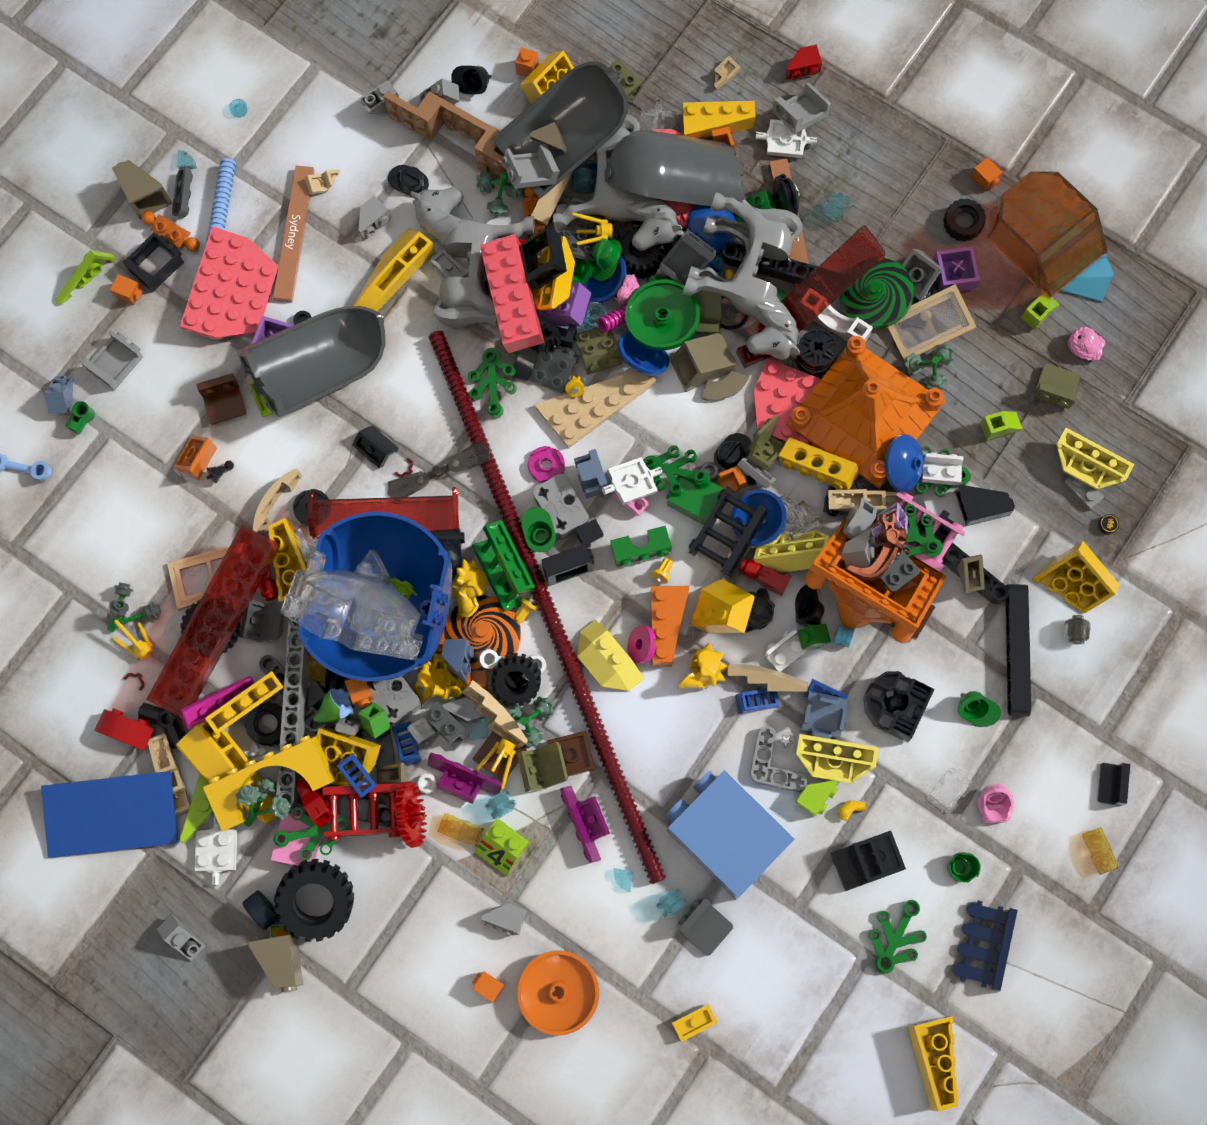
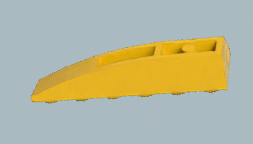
M407 229L383 254L353 306H362L378 311L435 253L433 242L421 232Z
M206 720L195 725L176 744L196 771L207 781L217 776L222 779L227 776L226 772L234 768L240 771L245 768L243 764L250 762L225 730L216 734ZM257 772L250 778L247 785L250 784L253 787L259 788L256 781H262ZM268 794L266 799H263L258 809L259 811L267 809L272 805L273 797L271 794ZM242 803L243 808L250 813L249 806ZM269 812L258 815L256 818L266 825L276 816Z

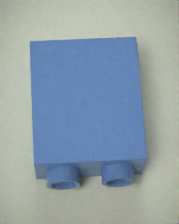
M709 770L694 785L693 788L700 795L689 806L681 799L665 815L672 822L667 832L736 900L795 839L725 770L718 777Z

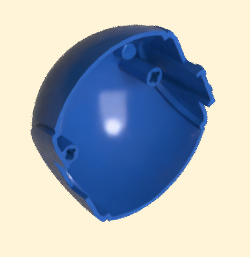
M366 512L352 515L329 526L328 530L324 529L318 539L313 565L318 567L311 603L310 605L304 603L298 627L299 640L303 641L307 651L316 661L340 676L360 681L395 679L411 673L428 663L441 641L449 614L452 594L451 559L438 539L412 519L387 512ZM384 577L391 579L395 577L401 582L404 580L409 582L418 595L411 594L409 599L404 602L384 596L382 588L387 583Z

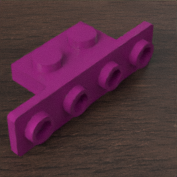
M430 753L427 765L443 772L437 784V789L471 804L474 803L480 789L495 796L500 795L502 783L498 780L484 776L476 770L468 769L458 762L450 761L440 754Z
M572 786L561 788L562 801L567 806L569 818L575 826L576 836L581 841L585 858L589 863L600 861L601 857L594 841L610 834L596 797H591L578 803Z

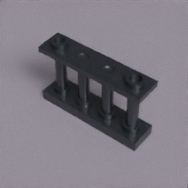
M727 486L720 491L716 506L697 538L691 541L688 553L696 556L698 552L720 564L721 572L731 577L769 510L762 505H759L758 508H753L731 496L733 490ZM727 502L750 515L752 519L748 525H743L722 513ZM719 519L740 531L742 536L739 541L734 542L713 530L712 527L716 520ZM710 536L731 548L732 553L729 558H723L704 547L702 544L706 537Z

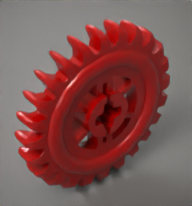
M405 781L396 790L394 814L400 837H402L403 842L407 846L414 848L421 846L424 842L422 839L426 838L421 833H425L427 830L422 829L421 826L427 825L426 822H423L427 815H425V812H420L424 811L426 807L419 804L424 799H417L422 793L416 792L419 787H415L416 783Z

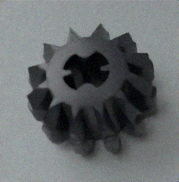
M544 323L542 326L540 325L544 343L532 346L533 350L538 349V353L545 352L547 355L548 352L554 354L555 350L560 347L561 333H559L558 328H553L552 324L547 326Z

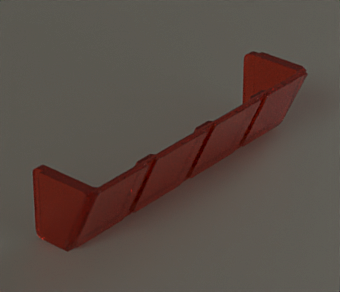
M866 225L860 227L780 301L795 319L798 332L803 330L878 261L884 259L885 250ZM759 322L756 327L757 332H761L765 326Z
M452 487L451 496L315 500L314 492H310L308 498L307 522L310 536L315 540L319 539L324 529L328 530L329 526L346 517L366 512H387L402 515L419 523L428 531L460 529L459 496L456 487Z

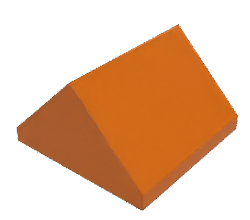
M191 435L173 468L199 480L216 452L217 447L209 438Z

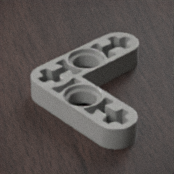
M770 726L762 727L757 735L750 770L751 780L758 784L790 791H803L807 786V778L803 774L770 767L776 732ZM765 731H769V735H772V738L767 740V745H771L770 748L765 745L759 746V742L761 744L764 743V736H761V733H765ZM764 749L768 752L766 760L758 758L757 753L759 750ZM755 761L760 764H767V767L762 766L761 772L765 776H761L760 779H757V775L754 774L759 768V765H755ZM781 773L784 776L783 783H775L773 775ZM788 775H791V780H796L799 777L800 781L803 782V785H800L799 788L792 782H789V786L785 784L787 783Z

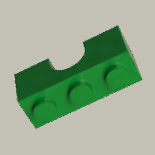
M666 525L647 530L648 543L644 547L632 545L629 535L610 540L616 567H628L635 561L646 562L651 559L650 557L669 555V552L672 551V545Z

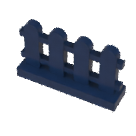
M978 900L977 904L970 903L966 907L967 914L973 916L974 919L972 924L966 923L962 926V933L969 936L968 944L961 943L958 946L957 951L961 956H965L964 964H955L953 972L961 977L960 981L965 982L966 978L982 982L981 987L986 988L987 984L992 985L991 990L1000 992L1018 910L1009 908L1008 912H1005L1002 906H998V909L982 906L983 901ZM979 918L995 922L994 928L989 929L978 926ZM1000 924L1005 925L1004 932L999 931ZM977 938L990 942L989 950L973 946L974 939ZM996 944L1001 945L1000 952L994 951ZM970 958L986 962L985 970L969 966ZM991 964L997 965L995 973L990 972Z

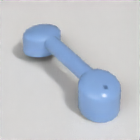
M0 453V472L6 468L31 473L33 478L39 481L48 480L52 474L50 465L43 461H37L32 466L8 461L7 457Z

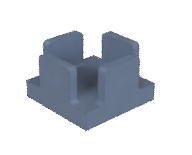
M593 449L588 451L587 455L574 459L575 467L579 471L578 478L586 498L600 495V497L605 496L602 492V487L607 486L597 451Z
M809 691L801 730L811 732L812 736L831 739V737L840 738L841 731H843L848 699Z

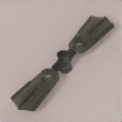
M480 440L452 456L448 464L440 467L434 466L427 474L419 471L388 481L387 495L395 503H398L426 487L429 480L435 477L439 479L444 478L446 472L450 470L460 472L490 462V449ZM458 460V466H453L454 461ZM422 476V482H417L418 477Z

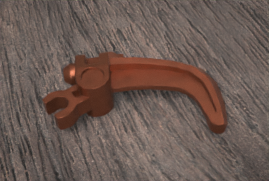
M895 513L889 514L888 522L885 519V514L879 515L882 530L878 534V539L884 544L874 562L866 568L848 565L845 567L848 573L865 581L877 580L887 571L895 557L900 555L908 536L904 528H894L896 521Z

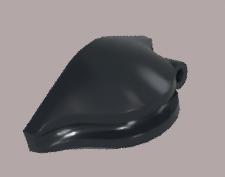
M780 174L774 180L773 200L781 210H788L798 216L799 190L790 178H786L785 174Z

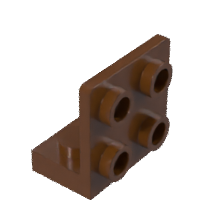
M233 373L196 384L199 393L203 397L211 425L247 414L238 381Z

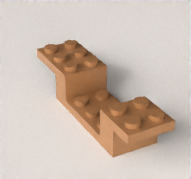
M388 91L384 94L383 98L387 113L392 120H398L406 128L414 129L422 137H428L432 140L443 124L451 130L455 129L463 137H469L475 141L476 162L482 171L491 172L498 180L501 173H506L507 179H509L506 168L502 165L504 154L492 139L500 132L498 129L430 91L418 107L411 105Z

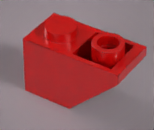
M817 44L799 48L787 66L786 80L798 79L806 75L813 76L820 73L822 60Z

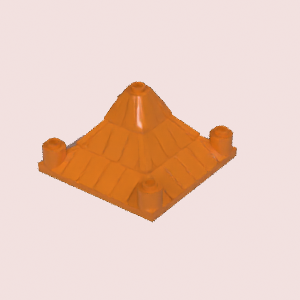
M853 336L848 339L844 351L802 405L793 410L787 426L823 451L856 463L859 471L858 475L880 489L887 480L885 457L891 441L901 434L911 435L917 440L945 404L946 400H944V393L940 389L931 388L928 390L924 388L921 384L866 349V343L862 337Z
M846 516L812 563L805 576V582L811 589H821L826 581L829 582L828 586L838 600L837 606L840 621L845 627L855 629L872 622L888 624L894 622L896 624L891 631L893 638L897 642L906 643L920 626L946 575L918 558L910 556L909 558L918 567L920 572L894 593H891L879 578L877 580L865 581L853 576L845 570L846 564L842 556L845 543L851 540L843 533ZM878 545V547L875 550V556L878 555L877 552L882 548L883 545Z

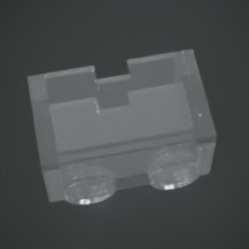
M951 767L940 779L939 782L942 785L934 787L925 799L944 815L948 812L953 813L959 805L957 800L960 796L964 798L971 789L968 786L972 781L954 767Z

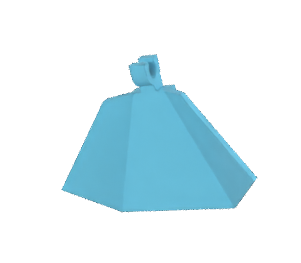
M1065 222L1042 256L1047 267L1035 271L1036 279L1040 281L1052 275L1056 290L1102 302L1114 274L1100 240H1098L1092 225Z

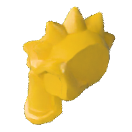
M464 559L462 567L457 568V575L452 582L451 599H457L458 613L462 618L470 617L477 611L479 604L476 597L484 593L488 584L485 572L479 569L475 560L468 563Z
M710 643L694 652L691 657V664H689L691 674H688L679 682L677 689H707L708 685L715 687L717 681H725L722 672L728 670V666L721 662L723 652L714 651Z

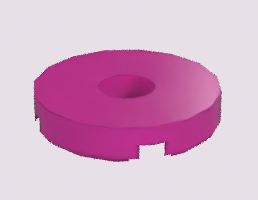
M550 446L538 447L531 453L527 466L532 478L540 483H544L552 477L564 473L565 461L559 450ZM543 461H550L552 463L551 467L548 469L542 468L541 463Z
M638 625L629 636L628 655L634 663L646 664L654 655L656 645L653 644L656 636L653 629L649 626Z

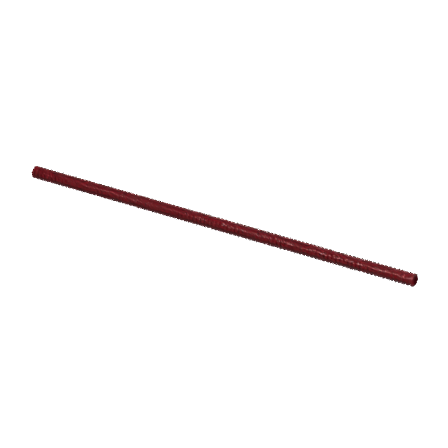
M435 331L429 335L428 339L431 341L430 344L433 346L432 349L435 351L434 353L449 386V391L454 396L453 400L459 415L462 417L461 420L464 422L463 425L466 427L465 430L468 432L467 435L470 437V442H473L472 447H474L476 457L479 458L478 462L481 463L480 467L483 468L482 472L485 473L484 477L487 479L486 482L489 484V489H492L491 494H494L493 499H495V504L498 505L497 509L500 510L501 519L504 521V525L507 526L506 529L509 531L508 533L522 562H526L533 577L532 582L535 588L532 591V595H535L534 600L537 601L538 610L542 612L541 617H544L543 622H546L547 632L551 634L549 637L553 639L552 644H555L556 654L560 656L558 659L562 661L561 666H564L563 671L566 672L567 681L571 684L570 688L573 689L572 694H575L576 704L580 706L579 711H582L583 721L587 723L586 728H589L590 738L594 740L592 743L596 745L597 755L601 757L599 760L603 762L602 767H605L604 773H607L606 777L610 780L609 785H612L611 790L615 792L613 795L617 797L618 807L622 809L620 812L624 814L623 819L627 821L625 824L629 826L628 831H631L630 837H633L632 842L636 844L637 854L641 856L639 859L643 861L642 866L646 868L644 871L648 873L649 883L655 884L666 878V875H663L662 872L664 870L660 868L661 863L657 861L659 858L655 856L657 853L653 851L654 846L651 845V839H648L649 834H646L647 828L643 826L642 816H639L640 811L636 809L638 806L634 804L635 799L631 797L633 794L629 792L628 782L624 780L626 777L622 775L621 765L617 763L619 760L615 758L614 748L610 746L612 743L608 741L609 736H606L607 731L604 730L605 726L601 723L602 719H599L600 713H597L598 709L594 706L595 702L592 701L593 696H590L589 686L585 684L586 679H583L584 674H581L580 664L576 662L577 657H574L575 652L572 651L571 642L567 640L568 635H565L566 630L563 629L562 620L558 618L559 613H556L557 608H554L553 598L549 596L550 591H547L548 586H545L546 581L543 580L542 571L539 570V565L536 564L535 554L532 553L533 550L526 543L521 527L522 524L519 521L520 518L517 516L518 513L515 511V506H512L513 501L510 500L511 496L508 495L509 491L506 490L507 486L504 484L505 481L502 479L501 471L497 469L498 464H495L496 459L494 454L491 453L492 449L489 448L490 444L487 443L488 439L485 438L486 434L483 432L484 430L481 427L482 425L479 422L475 408L472 407L473 403L470 402L471 398L468 397L469 393L463 378L460 376L461 373L458 371L459 368L456 366L457 364L454 361L455 359L452 356L453 354L450 351L444 332Z

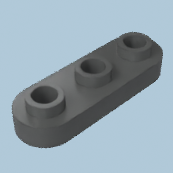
M181 167L178 170L175 182L172 215L179 219H183L189 213L188 202L191 196L190 185L193 174L186 167Z

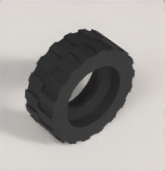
M962 198L954 201L953 204L949 205L943 219L946 233L958 241L973 240V238H976L981 233L985 225V210L975 200ZM961 212H967L973 217V224L967 228L960 227L956 223V216Z
M262 702L248 712L245 718L246 733L253 741L262 746L277 745L280 743L282 707L274 702ZM270 714L277 719V727L272 733L266 734L260 731L258 722L262 716Z

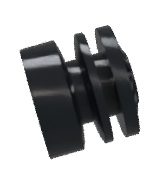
M814 329L805 333L800 339L798 346L800 354L795 358L797 367L800 371L815 377L825 375L833 365L838 351L837 341L834 336L828 331Z

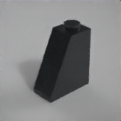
M959 485L955 490L966 526L1010 516L1015 508L1014 501L1007 492Z

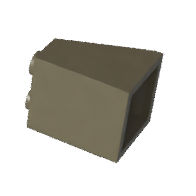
M131 161L120 162L112 167L129 203L139 219H141L145 211L155 213L173 204L162 184Z
M721 332L685 341L670 359L685 392L706 384L708 380L713 381L729 374L737 365Z
M293 935L248 942L249 948L274 989H281V992L298 990L297 986L303 985L298 939L294 938Z

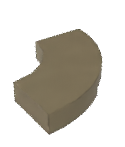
M731 370L729 375L722 380H708L701 399L721 401L736 395L745 386L749 376Z

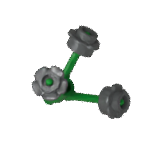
M119 582L118 585L114 586V593L120 596L119 599L111 601L109 604L110 613L113 617L107 629L110 632H114L116 628H119L115 624V620H118L123 625L144 616H148L150 620H158L159 615H161L160 606L150 602L149 605L145 606V612L127 618L125 614L129 610V606L123 598L124 596L130 597L133 589L130 588V584Z

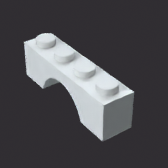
M812 288L808 290L800 301L799 312L846 342L853 336H860L865 342L869 338L873 329L872 326L858 317L849 318L840 314L830 306L826 297Z

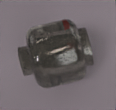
M1072 615V618L1067 619L1064 624L1065 639L1070 644H1084L1085 641L1090 639L1091 623L1085 620L1082 615Z

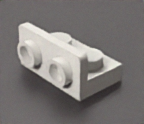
M925 453L922 482L961 485L964 457L956 454Z
M796 629L792 632L787 630L780 636L782 640L778 643L772 642L765 648L764 657L776 671L782 672L809 650L801 648Z

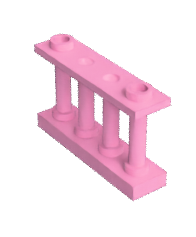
M898 492L896 496L901 499L898 504L903 510L907 504H912L918 509L915 514L917 524L925 513L934 518L932 523L934 534L941 523L951 529L942 543L943 549L939 556L929 557L925 553L914 555V557L941 572L944 568V565L941 564L943 562L942 558L957 534L965 535V532L962 531L964 527L956 522L950 524L912 501L913 496L906 492L902 494ZM905 543V544H904V546H908L909 548H914L913 546L909 545L908 543Z

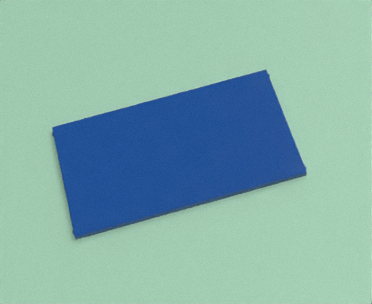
M171 771L41 786L48 858L179 843Z

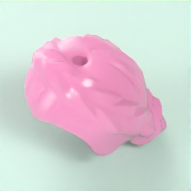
M626 274L623 285L618 290L617 295L613 297L619 306H625L632 294L639 288L634 274Z
M1088 327L1075 329L1067 341L1068 347L1075 357L1091 361L1100 360L1102 348L1105 346V340Z
M1001 784L986 786L978 797V807L983 822L1003 823L1010 821L1011 813L1014 810V799L1011 791Z

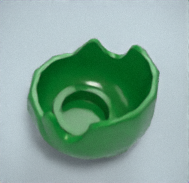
M958 852L948 861V873L957 882L969 883L980 874L981 865L979 859L971 853Z

